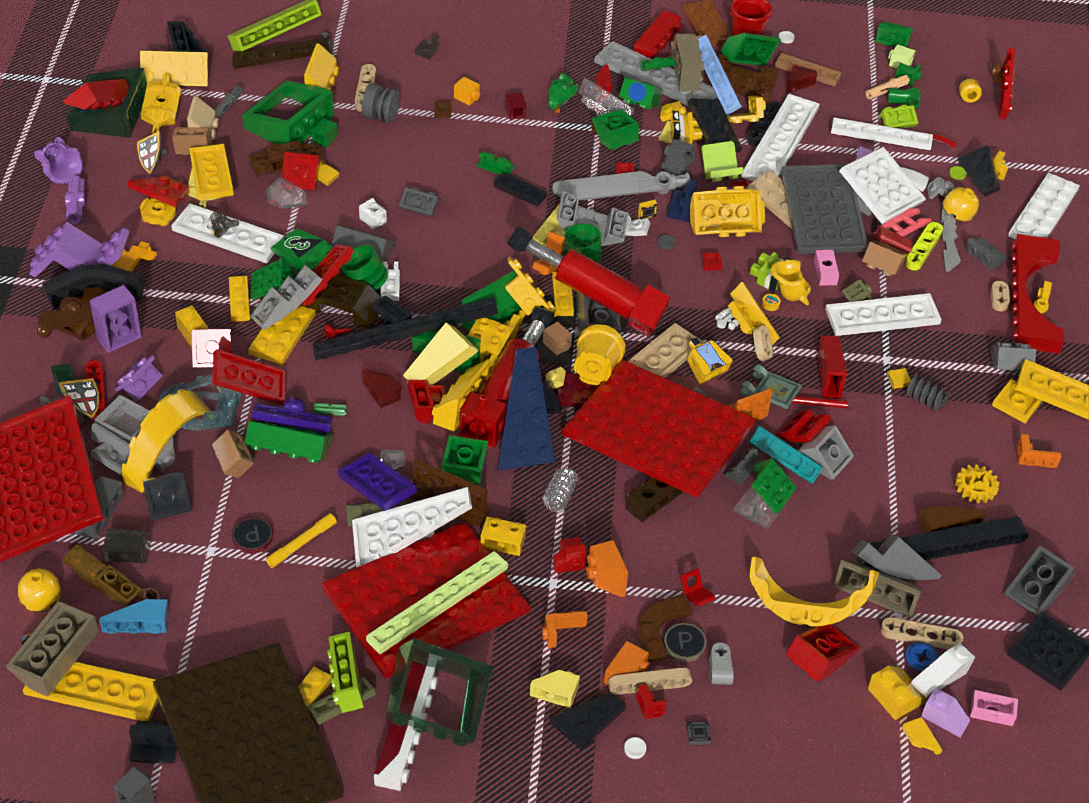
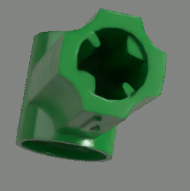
M890 88L887 102L907 106L914 105V109H917L920 106L921 92L918 88H909L908 90Z

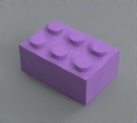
M124 285L89 300L97 340L108 353L141 338L135 298Z

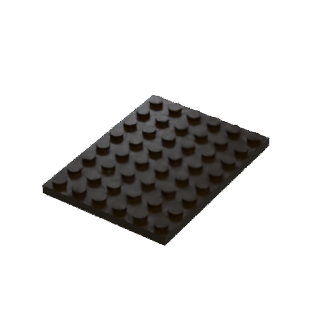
M279 642L153 681L154 690L198 803H328L343 797L340 784Z

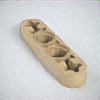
M365 64L361 68L355 96V109L360 112L364 96L361 93L365 92L370 83L375 84L376 67L372 64Z
M893 617L885 618L880 628L881 634L889 639L910 643L921 642L932 647L947 650L959 643L962 644L964 639L963 634L956 629ZM906 629H914L917 634L909 635ZM927 633H935L938 638L931 639L927 636Z
M676 668L615 675L608 680L612 694L636 693L638 686L645 684L649 691L686 687L692 683V677L688 668Z

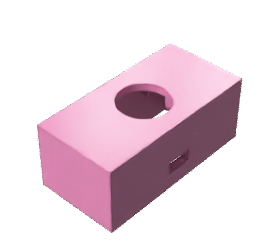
M816 250L814 264L819 286L837 285L839 272L834 251ZM822 262H830L831 266H825Z
M975 690L971 698L970 717L1013 726L1017 718L1018 699ZM988 707H993V708L997 709V711L989 710V709H987V708H988Z

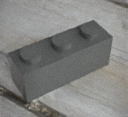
M100 475L95 485L104 520L74 532L75 534L95 540L99 538L124 495L121 481Z

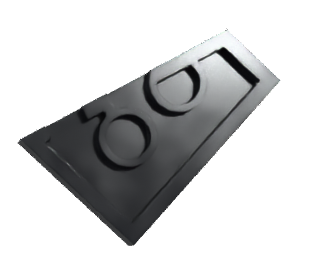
M988 145L958 158V161L985 197L1001 190L992 151Z

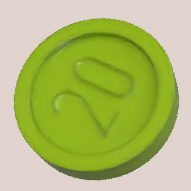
M960 166L952 167L949 172L950 177L955 180H963L967 174L966 170Z

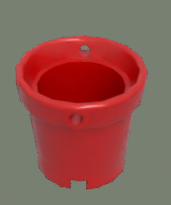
M733 0L730 15L733 17L732 36L742 33L764 35L767 22L772 15V5L768 0Z

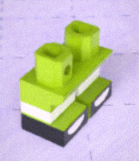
M775 252L771 256L762 253L758 264L754 263L752 265L750 274L757 277V284L776 292L780 286L779 281L771 274V267L774 263L783 259L778 258Z

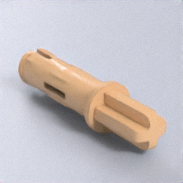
M907 75L896 79L892 78L889 82L866 90V97L873 99L889 92L890 88L898 89L907 85L910 79Z

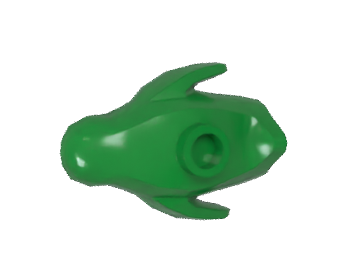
M561 73L559 79L552 81L550 88L547 90L548 107L556 113H560L561 105L574 96L578 89V84H574V81L565 73Z

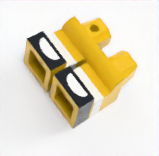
M672 111L670 120L672 140L677 139L692 144L693 140L702 139V131L695 117H692V112L685 116L679 115V111Z

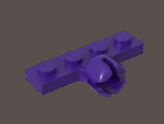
M295 396L287 398L283 403V407L259 403L254 405L252 418L260 422L269 421L282 426L291 425L298 429L307 428L319 433H330L332 417L306 412V404L299 397L298 400H294Z

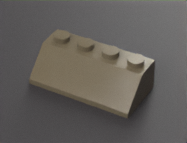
M846 557L841 560L834 584L835 588L853 594V592L862 589L868 583L870 570H875L879 572V576L873 592L867 601L912 618L923 590L922 587Z
M58 601L6 665L7 669L29 689L48 697L99 632L95 617Z

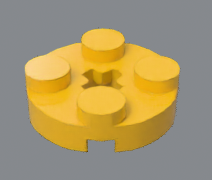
M148 197L140 205L142 220L150 224L166 226L175 217L176 207L154 198L149 200Z

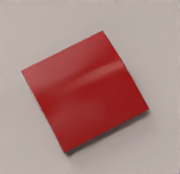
M811 409L800 411L776 435L788 441L810 442L831 418L828 413L814 416Z

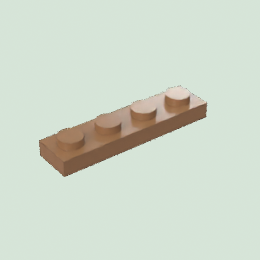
M784 53L780 54L775 64V67L834 87L837 85L842 72Z

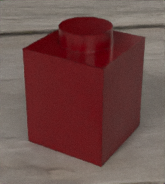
M522 92L505 94V109L510 120L526 118V102Z

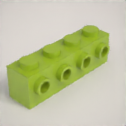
M350 632L330 636V649L327 650L329 661L332 662L329 664L331 675L334 676L331 678L333 690H336V692H333L335 705H340L342 713L364 708L356 652Z

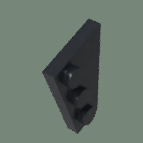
M609 692L550 718V724L582 750L626 710V704Z

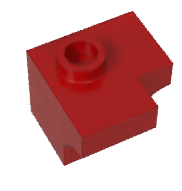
M580 537L560 540L559 553L553 557L554 573L578 571L585 568L586 548L585 544H582Z

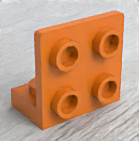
M771 389L739 399L737 403L728 406L752 416L756 420H761L768 416L773 392Z

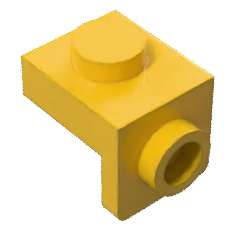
M680 101L661 107L660 118L662 122L671 120L672 111H679V115H687V110L681 105Z

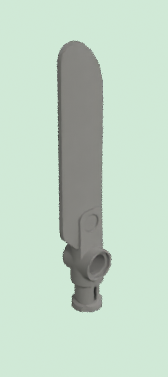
M644 171L571 179L555 182L553 184V193L561 198L562 191L579 196V201L648 192L667 194L670 190H675L676 187L688 186L690 176L688 172L683 175H674L662 171L657 176H651Z

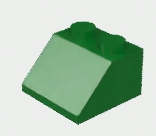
M618 109L592 118L601 143L609 150L638 141L639 123L623 110Z

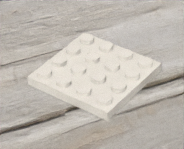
M884 147L842 167L839 171L882 224L892 220L909 208L922 204L926 200Z

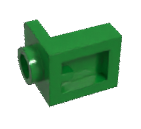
M900 63L897 67L895 79L907 75L910 79L908 84L913 86L915 81H919L921 78V65L918 64L916 68Z

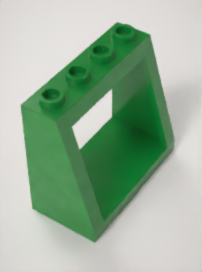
M286 80L242 115L243 127L275 145L299 141L301 145L312 136V129L322 118L329 121L334 118L332 91ZM286 97H290L305 105L303 109L288 121L265 116L267 112Z

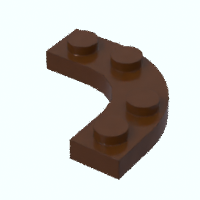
M686 594L660 600L652 604L643 613L638 627V642L641 649L649 652L648 662L667 659L668 653L660 636V628L666 622L692 615L693 610Z

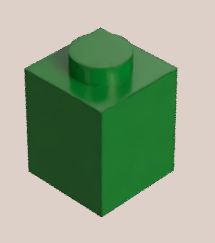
M324 118L312 129V142L328 148L338 137L337 123Z

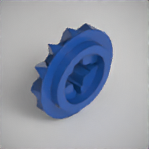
M921 642L910 645L905 655L908 667L912 666L915 672L918 670L923 672L939 658V654L934 647ZM925 654V660L919 662V658Z

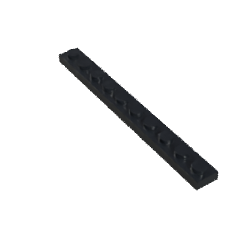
M495 297L313 343L315 360L346 354L354 350H362L366 347L381 345L409 336H417L429 331H436L441 329L445 323L455 326L464 322L491 317L499 314Z

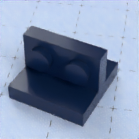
M690 180L689 185L685 186L684 191L675 190L667 212L668 218L690 222V202L693 193L696 192L697 181Z

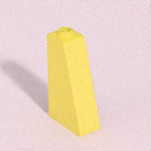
M445 323L403 376L407 380H427L428 385H433L476 354L478 349L456 327Z

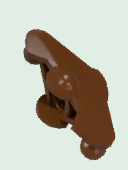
M101 287L87 288L83 290V298L81 299L76 297L64 298L60 304L61 310H44L37 322V334L41 338H48L52 334V329H57L78 338L80 341L88 339L95 332L89 300L103 295L107 291Z

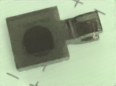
M433 33L428 41L423 40L415 49V54L430 59L438 50L439 42L437 40L439 35Z

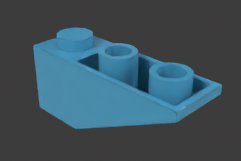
M145 599L100 617L101 630L110 634L116 632L131 634L167 633L169 618L167 599Z

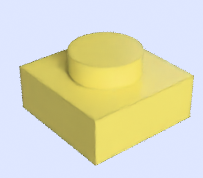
M562 367L546 373L545 382L549 381L553 390L563 386L566 371Z

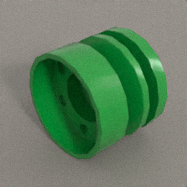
M582 223L569 227L564 234L566 238L564 255H567L571 249H574L600 264L602 244L600 230L593 225Z
M361 245L354 248V252L351 254L352 258L341 266L346 277L367 283L374 290L379 289L388 279L389 272L372 246Z

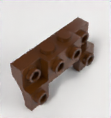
M717 54L736 94L755 96L760 90H766L771 98L779 75V69L763 66L761 73L731 66L732 62L725 55ZM708 77L707 85L712 86L711 81Z
M299 141L268 146L265 147V153L249 155L250 166L257 178L260 177L259 174L271 172V175H274L276 172H281L283 170L285 152L320 156L319 163L325 164L322 152L318 149L316 143L300 145Z

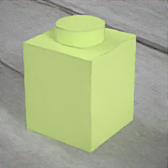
M897 44L895 49L890 51L888 57L890 59L889 66L897 68L900 63L911 66L915 50Z

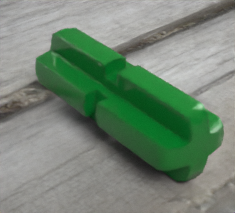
M314 403L313 412L319 415H329L331 413V415L345 416L347 406L345 404H332L330 406L328 403Z

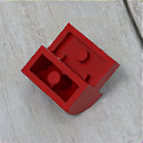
M408 380L407 387L415 418L421 423L429 424L430 420L434 419L432 415L434 406L438 405L441 402L442 396L446 394L444 386L428 385L427 380Z

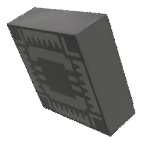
M708 721L687 722L686 730L689 745L711 744Z

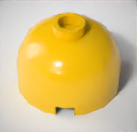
M957 187L946 195L943 207L949 215L951 213L956 215L955 219L970 221L977 213L979 200L973 190Z
M38 568L26 572L18 584L19 601L30 611L48 610L51 608L50 605L60 600L62 594L58 578L54 573L46 569Z

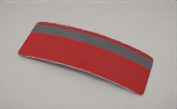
M930 130L928 133L933 135L932 139L943 142L954 149L959 143V140L938 131Z

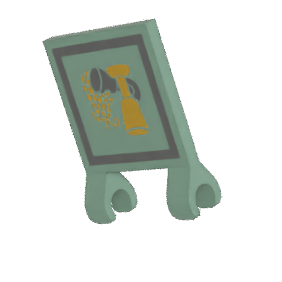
M759 364L755 365L754 370L756 371L753 372L752 376L762 380L757 388L748 381L743 382L742 387L745 388L741 389V394L749 396L771 389L773 393L770 403L788 409L801 390L802 385L768 372Z

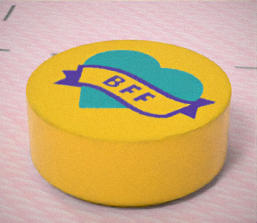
M766 294L762 299V307L768 311H776L780 307L781 300L775 294Z

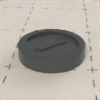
M661 235L657 243L662 249H672L675 246V239L671 235Z

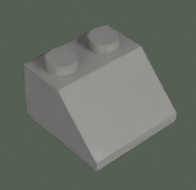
M836 425L823 427L810 442H805L798 450L822 466L823 470L820 474L830 480H834L854 457Z

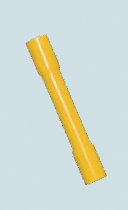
M331 513L323 517L303 534L266 558L267 564L271 568L280 564L300 547L337 523L335 517Z

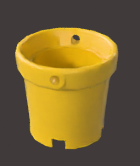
M596 324L584 329L577 340V356L574 363L575 373L577 371L580 375L579 379L590 385H599L604 380L606 382L612 370L618 365L625 354L623 337L615 329L607 325Z

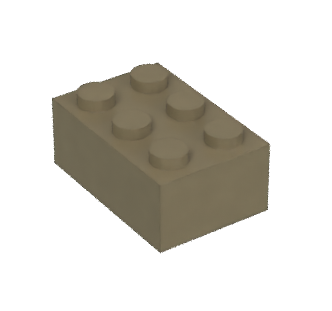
M675 34L673 59L675 61L674 70L679 91H699V86L703 81L701 71H704V61H701L702 52L699 51V40H696L695 34Z

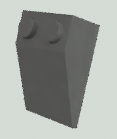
M1039 546L1004 592V595L1038 617L1041 612L1044 613L1065 591L1076 576L1075 567L1042 546Z

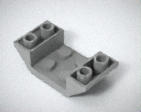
M562 191L557 221L564 231L576 224H590L600 230L602 234L601 246L624 242L629 213L612 208L607 216L578 206L579 196Z

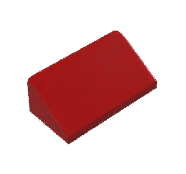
M605 64L595 77L598 98L611 97L610 71L608 64Z
M882 226L879 228L876 239L907 253L912 252L911 240Z

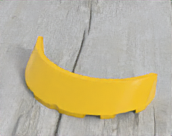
M181 389L175 395H167L144 418L140 424V433L137 437H133L129 444L130 454L128 460L122 465V477L126 485L143 493L145 490L142 480L149 479L158 456L175 432L194 417L208 415L213 418L215 416L195 392Z
M752 557L750 569L752 586H754L758 596L769 610L791 623L798 625L807 624L812 627L834 624L855 613L870 597L879 576V572L870 570L868 583L862 589L853 592L851 596L835 602L813 603L798 599L780 588L769 575L761 558Z

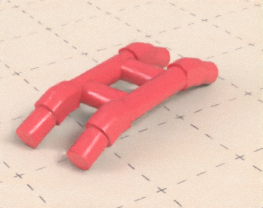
M909 208L892 220L881 224L872 235L876 237L879 228L882 226L886 229L892 228L897 234L904 237L916 229L928 225L932 222V219L920 218L915 222L910 217L918 215L920 210L918 208ZM904 221L909 226L903 229L897 223Z

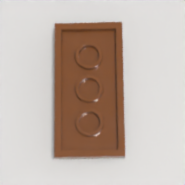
M712 0L682 4V11L696 36L707 35L712 46L724 45L727 38L732 36Z

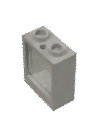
M119 395L94 420L95 423L130 444L132 438L137 437L140 433V424L150 411Z

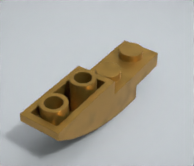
M78 544L63 557V562L79 574V579L119 603L129 605L142 590L111 565L107 567Z

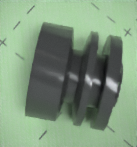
M370 83L365 90L362 100V116L373 120L378 117L379 121L392 124L396 119L400 106V91L390 87L384 90L383 86Z

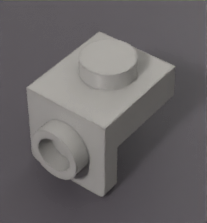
M937 177L927 186L928 197L933 199L937 194L946 197L954 189V185L950 181Z

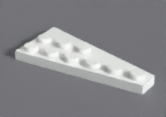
M468 487L352 520L356 568L385 555L399 552L472 509L471 495Z

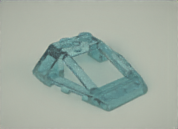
M201 375L196 377V381L187 384L182 382L162 389L159 401L169 394H177L178 390L181 389L193 391L191 389L212 384V375L206 377ZM217 385L215 386L220 393L193 391L201 399L218 400L216 409L212 412H205L203 419L192 418L180 428L204 430L232 426L241 393Z

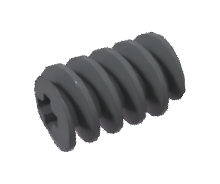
M916 374L909 383L907 396L912 397L914 395V400L920 399L921 404L927 402V407L931 408L934 406V411L940 410L946 404L951 392L949 391L944 395V388L937 391L938 385L935 384L931 388V381L923 384L924 378L922 377L917 381L918 374Z

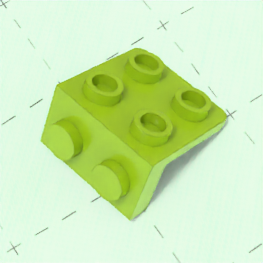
M734 142L708 144L701 147L705 180L712 179V182L722 181V177L727 176L728 180L739 178L738 175L744 174L743 167H737Z

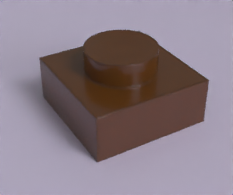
M435 101L434 117L451 118L452 102Z

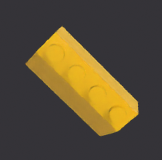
M489 360L467 369L463 375L458 377L455 385L452 384L449 392L442 396L441 402L434 406L432 411L434 416L433 424L451 431L457 429L460 421L461 407L470 392L478 393L489 374Z

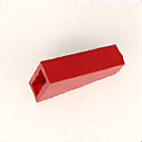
M821 335L818 355L822 398L841 399L847 370L839 336Z

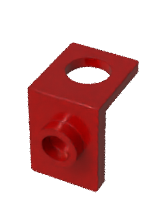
M698 568L680 575L683 593L696 606H702L716 599L713 593L702 586L700 570ZM695 576V584L687 586L688 578Z

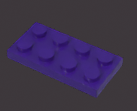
M370 452L337 471L339 478L384 511L417 492L415 484Z

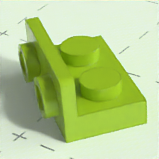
M901 105L898 108L887 107L878 115L879 119H883L884 126L900 129L919 124L914 105Z

